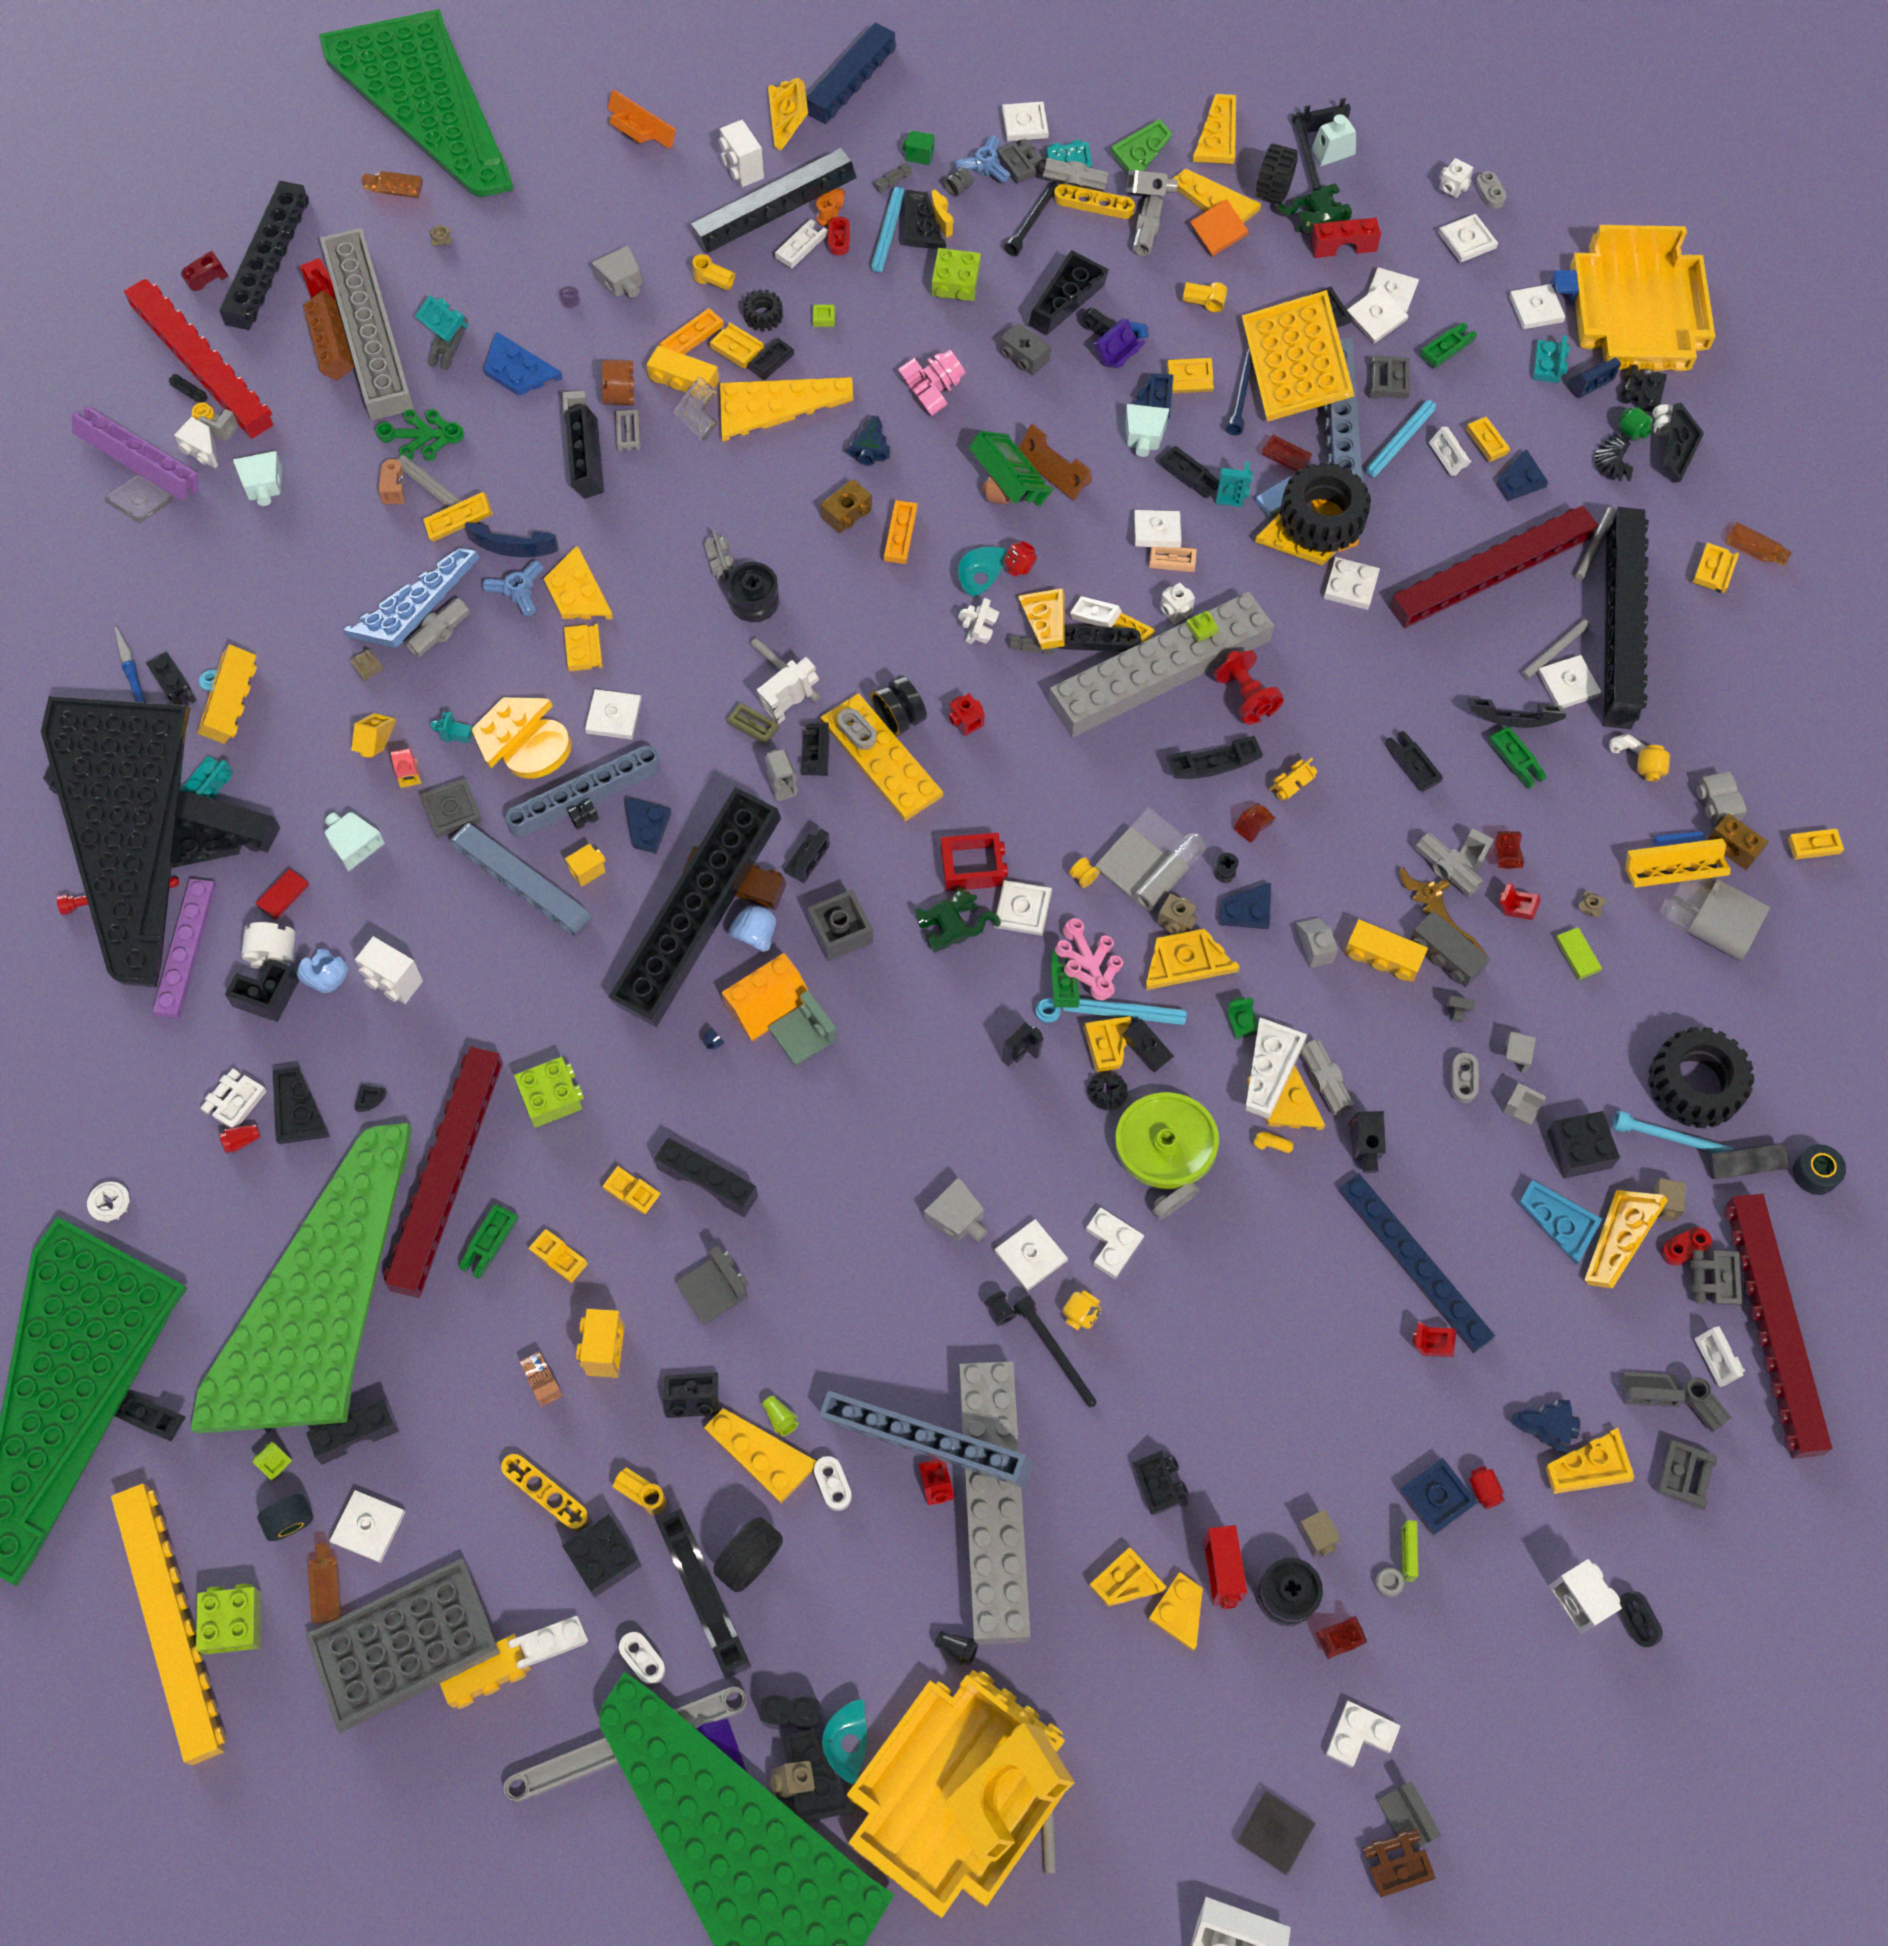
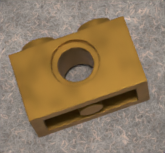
M852 479L820 504L821 518L840 534L845 529L851 528L855 521L862 516H866L871 511L872 494L855 479Z
M1729 813L1718 824L1708 839L1723 838L1726 843L1724 856L1745 871L1758 858L1769 842Z

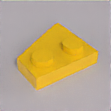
M1130 1016L1084 1024L1083 1030L1096 1072L1120 1069L1122 1066L1124 1048L1127 1043L1122 1033L1129 1028L1131 1023Z
M1130 1547L1089 1585L1107 1607L1161 1593L1167 1588Z
M1179 1572L1148 1619L1191 1651H1194L1197 1646L1203 1588Z

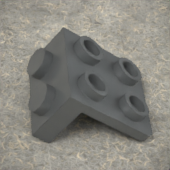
M719 1246L709 1251L711 1260L677 1281L679 1290L703 1324L710 1322L748 1298L746 1291L748 1283L741 1272L736 1274L732 1268V1265H734L733 1259L727 1251L722 1253Z

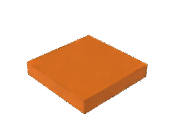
M1227 199L1190 221L1192 228L1212 257L1249 235L1248 229Z

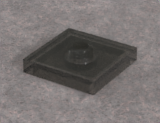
M1264 1791L1236 1843L1286 1876L1316 1823L1268 1791Z

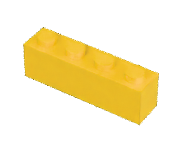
M230 644L224 650L197 734L225 744L230 737L234 738L238 729V725L235 724L236 719L241 717L245 707L244 704H241L243 697H247L251 685L248 684L249 677L252 678L257 668V665L254 664L255 654Z

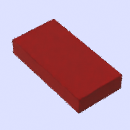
M288 869L256 902V905L276 920L303 893L309 884L294 871Z

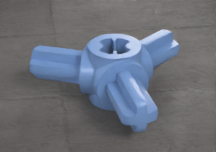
M995 135L989 137L985 147L979 148L972 158L955 161L956 169L959 167H965L967 170L975 169L978 174L982 176L993 175L1003 183H1006L1011 176L1007 170L999 165L1000 160L997 158L996 150L1000 144V139Z
M532 561L522 573H512L506 576L505 580L485 579L483 583L484 591L504 593L505 597H510L514 603H518L524 616L531 617L536 612V609L530 598L532 595L530 589L533 587L532 582L543 571V566L538 561Z

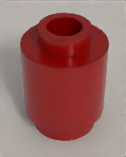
M1483 1466L1471 1472L1472 1477L1468 1481L1479 1504H1482L1484 1509L1492 1508L1505 1501L1503 1498L1504 1491L1493 1469L1487 1470L1486 1466Z

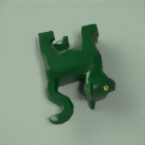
M1336 183L1294 199L1290 207H1286L1282 203L1277 204L1279 213L1285 216H1290L1297 212L1299 206L1305 208L1306 211H1299L1298 213L1300 222L1295 232L1304 231L1305 233L1312 234L1314 224L1350 220L1352 215V209L1349 204L1342 205L1341 202L1334 201L1333 194L1340 192Z
M962 887L957 888L955 894L950 899L939 901L928 910L915 909L916 919L921 929L938 924L941 930L936 934L931 932L925 934L926 941L929 947L932 948L933 953L946 949L952 944H960L969 937L979 935L983 932L985 923L988 920L992 921L996 927L1000 926L1001 919L999 915L991 911L983 912L977 918L975 926L968 928L959 913L977 910L978 905L974 903L977 895H971L969 891H965Z

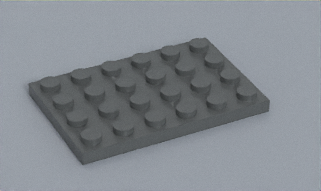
M463 1558L306 1634L333 1721L339 1733L500 1654L469 1569Z

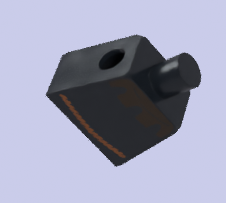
M1384 1111L1357 1112L1349 1121L1353 1159L1362 1160L1363 1173L1379 1172L1378 1159L1386 1153Z

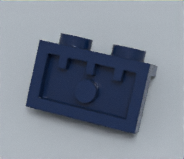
M1616 357L1609 361H1603L1569 379L1567 385L1579 398H1582L1615 380L1621 362Z

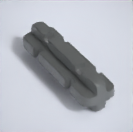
M904 163L899 166V169L896 168L884 175V179L881 177L876 180L875 188L879 192L888 189L887 186L890 188L903 180V177L906 178L911 175V167Z
M1011 635L1009 642L1011 649L1019 650V648H1022L1023 651L1035 653L1043 651L1047 655H1053L1055 649L1042 650L1037 639L1029 637L1021 639V636Z

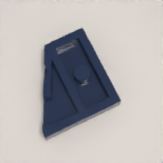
M1151 374L1146 381L1145 387L1138 393L1133 405L1168 408V418L1170 419L1174 375Z
M1525 450L1498 479L1496 485L1508 502L1546 488L1548 481L1528 450Z
M627 797L626 805L633 848L657 854L672 814L671 808Z
M1271 883L1223 898L1220 904V925L1269 929Z

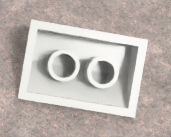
M1206 1897L1197 1920L1191 1946H1288L1291 1927Z

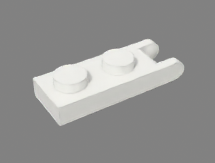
M810 219L775 252V258L792 269L828 235V229L822 228L817 232L813 229L816 222Z
M574 1616L512 1639L508 1642V1646L510 1649L521 1646L526 1659L520 1660L516 1665L518 1669H523L583 1646L588 1642V1639L578 1616Z

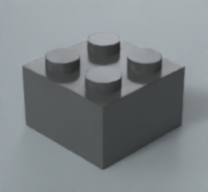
M853 889L807 908L809 923L828 961L873 943V929Z

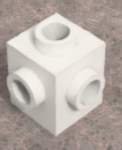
M1455 158L1448 168L1444 167L1441 171L1439 189L1457 198L1462 191L1466 192L1469 188L1474 167Z
M1178 583L1174 587H1168L1163 592L1160 611L1174 625L1192 614L1195 601L1192 591Z

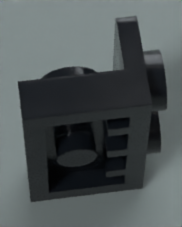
M820 829L816 836L809 834L785 867L784 872L805 883L830 847L829 833Z
M1024 1022L1005 1041L1001 1061L1009 1067L1014 1061L1018 1063L1027 1052L1037 1059L1040 1056L1044 1041L1041 1031L1037 1027L1030 1026Z
M718 1372L664 1375L663 1401L667 1418L709 1416L719 1413Z
M1159 1451L1133 1462L1151 1515L1159 1514L1178 1505L1185 1506L1188 1504L1186 1498L1188 1490L1185 1483L1180 1481L1177 1473L1179 1465L1174 1455H1171L1170 1452Z

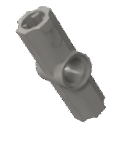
M1047 158L1043 178L1104 192L1108 172L1089 168L1081 162L1069 161L1067 163Z
M1156 195L1145 198L1142 213L1138 217L1133 251L1139 256L1151 254L1154 238L1158 234L1163 201Z
M454 598L438 613H430L423 620L422 627L405 641L406 647L414 656L421 657L437 642H445L452 635L453 628L470 614L468 607L459 598Z
M1431 833L1426 834L1417 843L1415 849L1433 865V870L1437 876L1443 880H1450L1466 896L1473 895L1483 884L1484 880L1465 864V859L1460 852L1455 849L1449 850Z
M1320 1040L1308 1042L1303 1046L1300 1053L1310 1070V1078L1317 1092L1322 1093L1333 1116L1346 1113L1353 1108L1354 1103L1343 1084L1340 1068L1336 1063L1331 1062Z

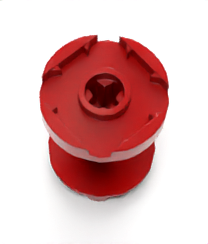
M1253 650L1241 653L1238 651L1231 652L1226 657L1227 661L1217 668L1213 675L1218 683H1229L1234 680L1238 682L1242 688L1240 695L1245 701L1240 708L1239 715L1247 725L1261 722L1260 717L1265 714L1270 717L1284 703L1282 697L1284 696L1278 687L1265 689L1259 680L1252 679L1248 671L1254 666L1257 659Z

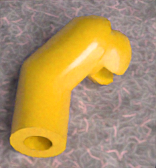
M1264 1131L1256 1134V1138L1253 1141L1255 1147L1260 1150L1268 1146L1288 1154L1293 1150L1294 1146L1292 1141Z

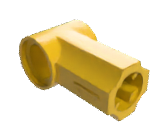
M699 254L693 258V279L697 283H711L724 290L731 289L735 279L734 272L712 263L711 258L707 255Z
M1186 282L1183 301L1205 305L1206 309L1211 312H1220L1224 308L1228 289L1224 284L1217 282L1212 283L1210 286Z
M627 1467L620 1471L615 1478L612 1486L613 1489L642 1507L648 1514L658 1515L665 1510L667 1500L658 1485L651 1484ZM659 1495V1500L656 1504H646L649 1496Z

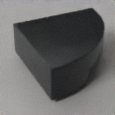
M361 1085L354 1109L356 1112L374 1109L384 1100L387 1090L385 1088Z

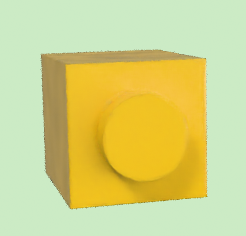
M590 844L565 858L569 872L580 887L606 872L604 867L606 860L599 849L595 851Z

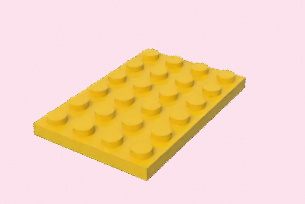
M1327 290L1242 315L1267 422L1355 397Z

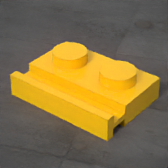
M729 323L726 329H723L710 341V348L745 369L748 363L758 356L760 351L764 350V343Z
M1212 358L1168 360V374L1174 375L1172 393L1213 392Z
M1707 543L1692 583L1712 590L1716 588L1722 590L1721 593L1725 594L1739 553L1733 554L1728 549Z
M598 623L594 624V626L564 627L569 671L592 669V667L596 666L603 668Z

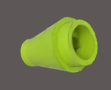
M775 1396L768 1397L762 1403V1407L765 1409L775 1433H779L784 1437L791 1434L798 1427L797 1415L783 1405Z

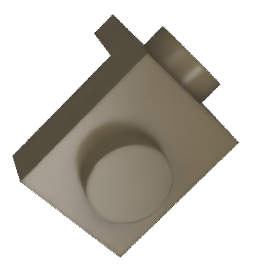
M811 1762L788 1763L771 1770L770 1787L775 1797L781 1800L797 1793L813 1791L815 1786Z

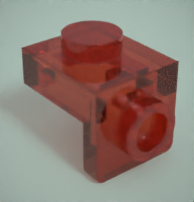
M1256 803L1243 811L1234 826V830L1251 843L1256 839L1260 831L1272 825L1276 817L1266 807Z
M1497 832L1493 851L1498 868H1523L1524 858L1520 848L1521 832Z
M1356 1616L1316 1632L1327 1660L1351 1652L1367 1643L1363 1628L1360 1626Z

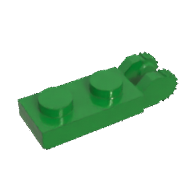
M1462 322L1424 347L1420 352V356L1436 369L1463 348L1470 345L1477 337V333L1471 331L1462 337L1461 335L1468 328L1467 324Z
M1507 726L1489 736L1488 742L1516 776L1518 775L1520 782L1527 789L1535 784L1527 769L1530 768L1531 774L1537 781L1542 782L1546 779V774L1537 763L1535 756L1511 727Z
M1051 951L1050 975L1054 1007L1079 1008L1078 980L1075 977L1066 975L1064 972V967L1070 960L1065 957V963H1058V955L1055 951Z
M495 1204L467 1247L468 1251L460 1262L459 1269L464 1272L467 1271L473 1263L475 1255H478L482 1258L474 1269L473 1276L478 1279L481 1278L487 1270L489 1262L493 1261L518 1221V1215Z

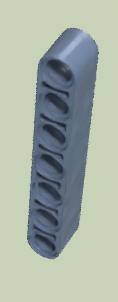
M642 746L511 808L506 813V821L510 833L515 837H524L569 816L567 808L573 805L579 806L583 800L589 798L592 804L655 775L660 769L657 750L652 746ZM652 759L650 762H644L645 760ZM516 821H522L519 824H514Z
M466 823L450 839V843L458 852L570 935L576 936L592 919L589 912L471 824Z

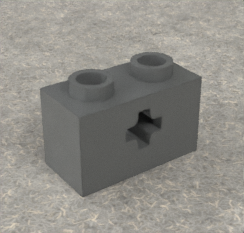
M1017 323L1001 337L1000 352L1004 357L1015 362L1020 369L1027 371L1033 376L1050 361L1051 346L1022 324Z

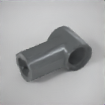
M1695 1377L1680 1388V1390H1685V1401L1683 1403L1694 1409L1711 1432L1732 1418L1713 1395L1711 1385L1706 1379ZM1691 1386L1698 1389L1700 1393L1699 1398L1692 1394Z

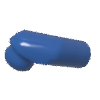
M1130 322L1133 332H1137V338H1147L1149 336L1147 330L1149 328L1146 324Z

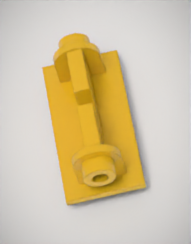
M1310 758L1306 761L1300 759L1290 766L1292 771L1287 775L1283 772L1273 780L1275 784L1268 790L1276 789L1278 791L1276 795L1281 801L1284 799L1288 800L1300 790L1295 783L1296 781L1301 787H1304L1316 777V768L1308 764L1313 759Z

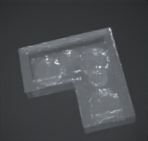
M698 376L673 413L700 440L706 441L718 423L704 409L717 391L704 378Z

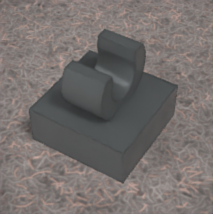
M1454 996L1447 997L1445 1008L1453 1009L1451 1021L1463 1022L1465 1011L1471 1012L1474 1010L1475 1000Z

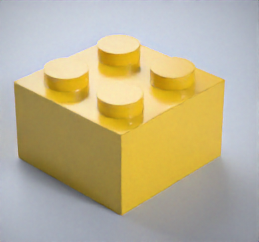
M587 1309L586 1317L581 1318L580 1333L583 1334L582 1344L578 1343L576 1358L580 1360V1367H583L586 1376L619 1378L625 1329L619 1311Z

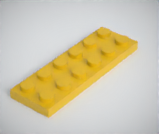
M859 693L821 717V723L829 722L830 734L904 821H907L943 797V791ZM844 709L857 710L875 729L877 740L872 748L861 750L844 735L838 727V715ZM862 738L861 740H862V741H867L868 739H867V738Z

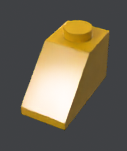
M373 713L354 724L351 750L359 752L363 757H374L382 752L396 724V718Z

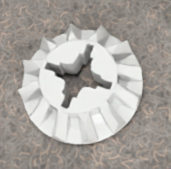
M117 1182L102 1183L90 1193L87 1200L88 1211L97 1221L109 1223V1221L114 1219L119 1220L120 1216L127 1212L128 1204L131 1202L129 1192L123 1185ZM105 1195L114 1200L113 1209L104 1206L107 1204Z

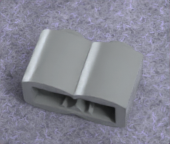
M776 749L769 752L765 757L766 774L776 799L782 801L795 797L798 792L796 785L797 776L785 749Z
M1729 771L1701 778L1696 788L1697 796L1703 800L1706 805L1705 814L1715 826L1728 813L1739 821L1744 818L1747 812L1746 805L1741 794L1738 792L1734 777Z

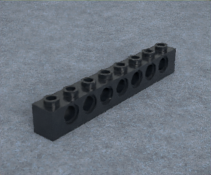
M279 180L219 310L225 326L250 330L253 322H256L260 306L264 304L265 295L268 289L272 287L274 275L279 271L280 262L287 253L288 244L294 238L297 224H300L302 213L308 207L309 196L306 194L304 185Z

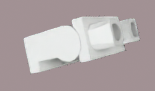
M807 657L798 664L791 660L787 663L786 668L782 669L757 689L764 710L778 724L786 719L784 712L789 707L800 703L805 695L808 698L813 694L811 686L819 681L817 674L814 672L816 668Z

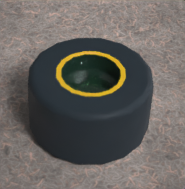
M1816 1144L1808 1147L1795 1160L1793 1166V1176L1797 1184L1804 1191L1815 1195L1831 1192L1843 1181L1846 1174V1163L1842 1155L1827 1145Z
M293 1494L279 1499L265 1507L257 1516V1520L268 1541L284 1539L307 1527L314 1518L302 1494Z

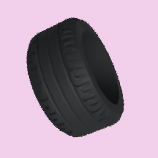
M761 1517L752 1519L734 1536L717 1558L713 1566L715 1576L734 1592L743 1591L761 1574L779 1551L783 1543L781 1533Z

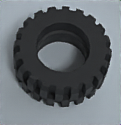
M1320 463L1318 466L1312 464L1308 465L1306 470L1301 468L1296 472V475L1291 476L1284 490L1280 507V521L1282 526L1285 527V532L1289 537L1293 536V541L1298 545L1301 543L1304 545V548L1309 550L1311 548L1317 549L1316 552H1324V550L1334 552L1339 547L1341 550L1349 547V544L1356 542L1359 535L1362 534L1370 511L1371 497L1366 484L1361 483L1362 479L1357 474L1353 475L1352 470L1347 467L1343 469L1339 464L1335 463L1333 465ZM1318 499L1328 500L1337 504L1343 513L1333 516L1322 515L1313 511L1307 503Z
M1690 1027L1687 1032L1686 1030H1680L1673 1037L1670 1036L1653 1058L1648 1071L1650 1074L1648 1085L1650 1088H1654L1651 1091V1095L1654 1100H1659L1658 1107L1663 1112L1665 1110L1670 1113L1669 1117L1674 1121L1678 1118L1682 1120V1125L1689 1127L1692 1124H1696V1128H1706L1708 1124L1710 1127L1719 1126L1722 1122L1730 1120L1751 1095L1753 1090L1751 1086L1754 1084L1755 1077L1754 1074H1751V1071L1754 1069L1752 1062L1746 1060L1747 1052L1745 1049L1740 1050L1737 1046L1739 1043L1734 1038L1730 1040L1725 1037L1726 1033L1721 1031L1715 1033L1712 1028L1704 1027L1702 1031L1699 1030V1027ZM1695 1061L1711 1068L1719 1078L1721 1092L1705 1094L1693 1089L1684 1080L1680 1063Z

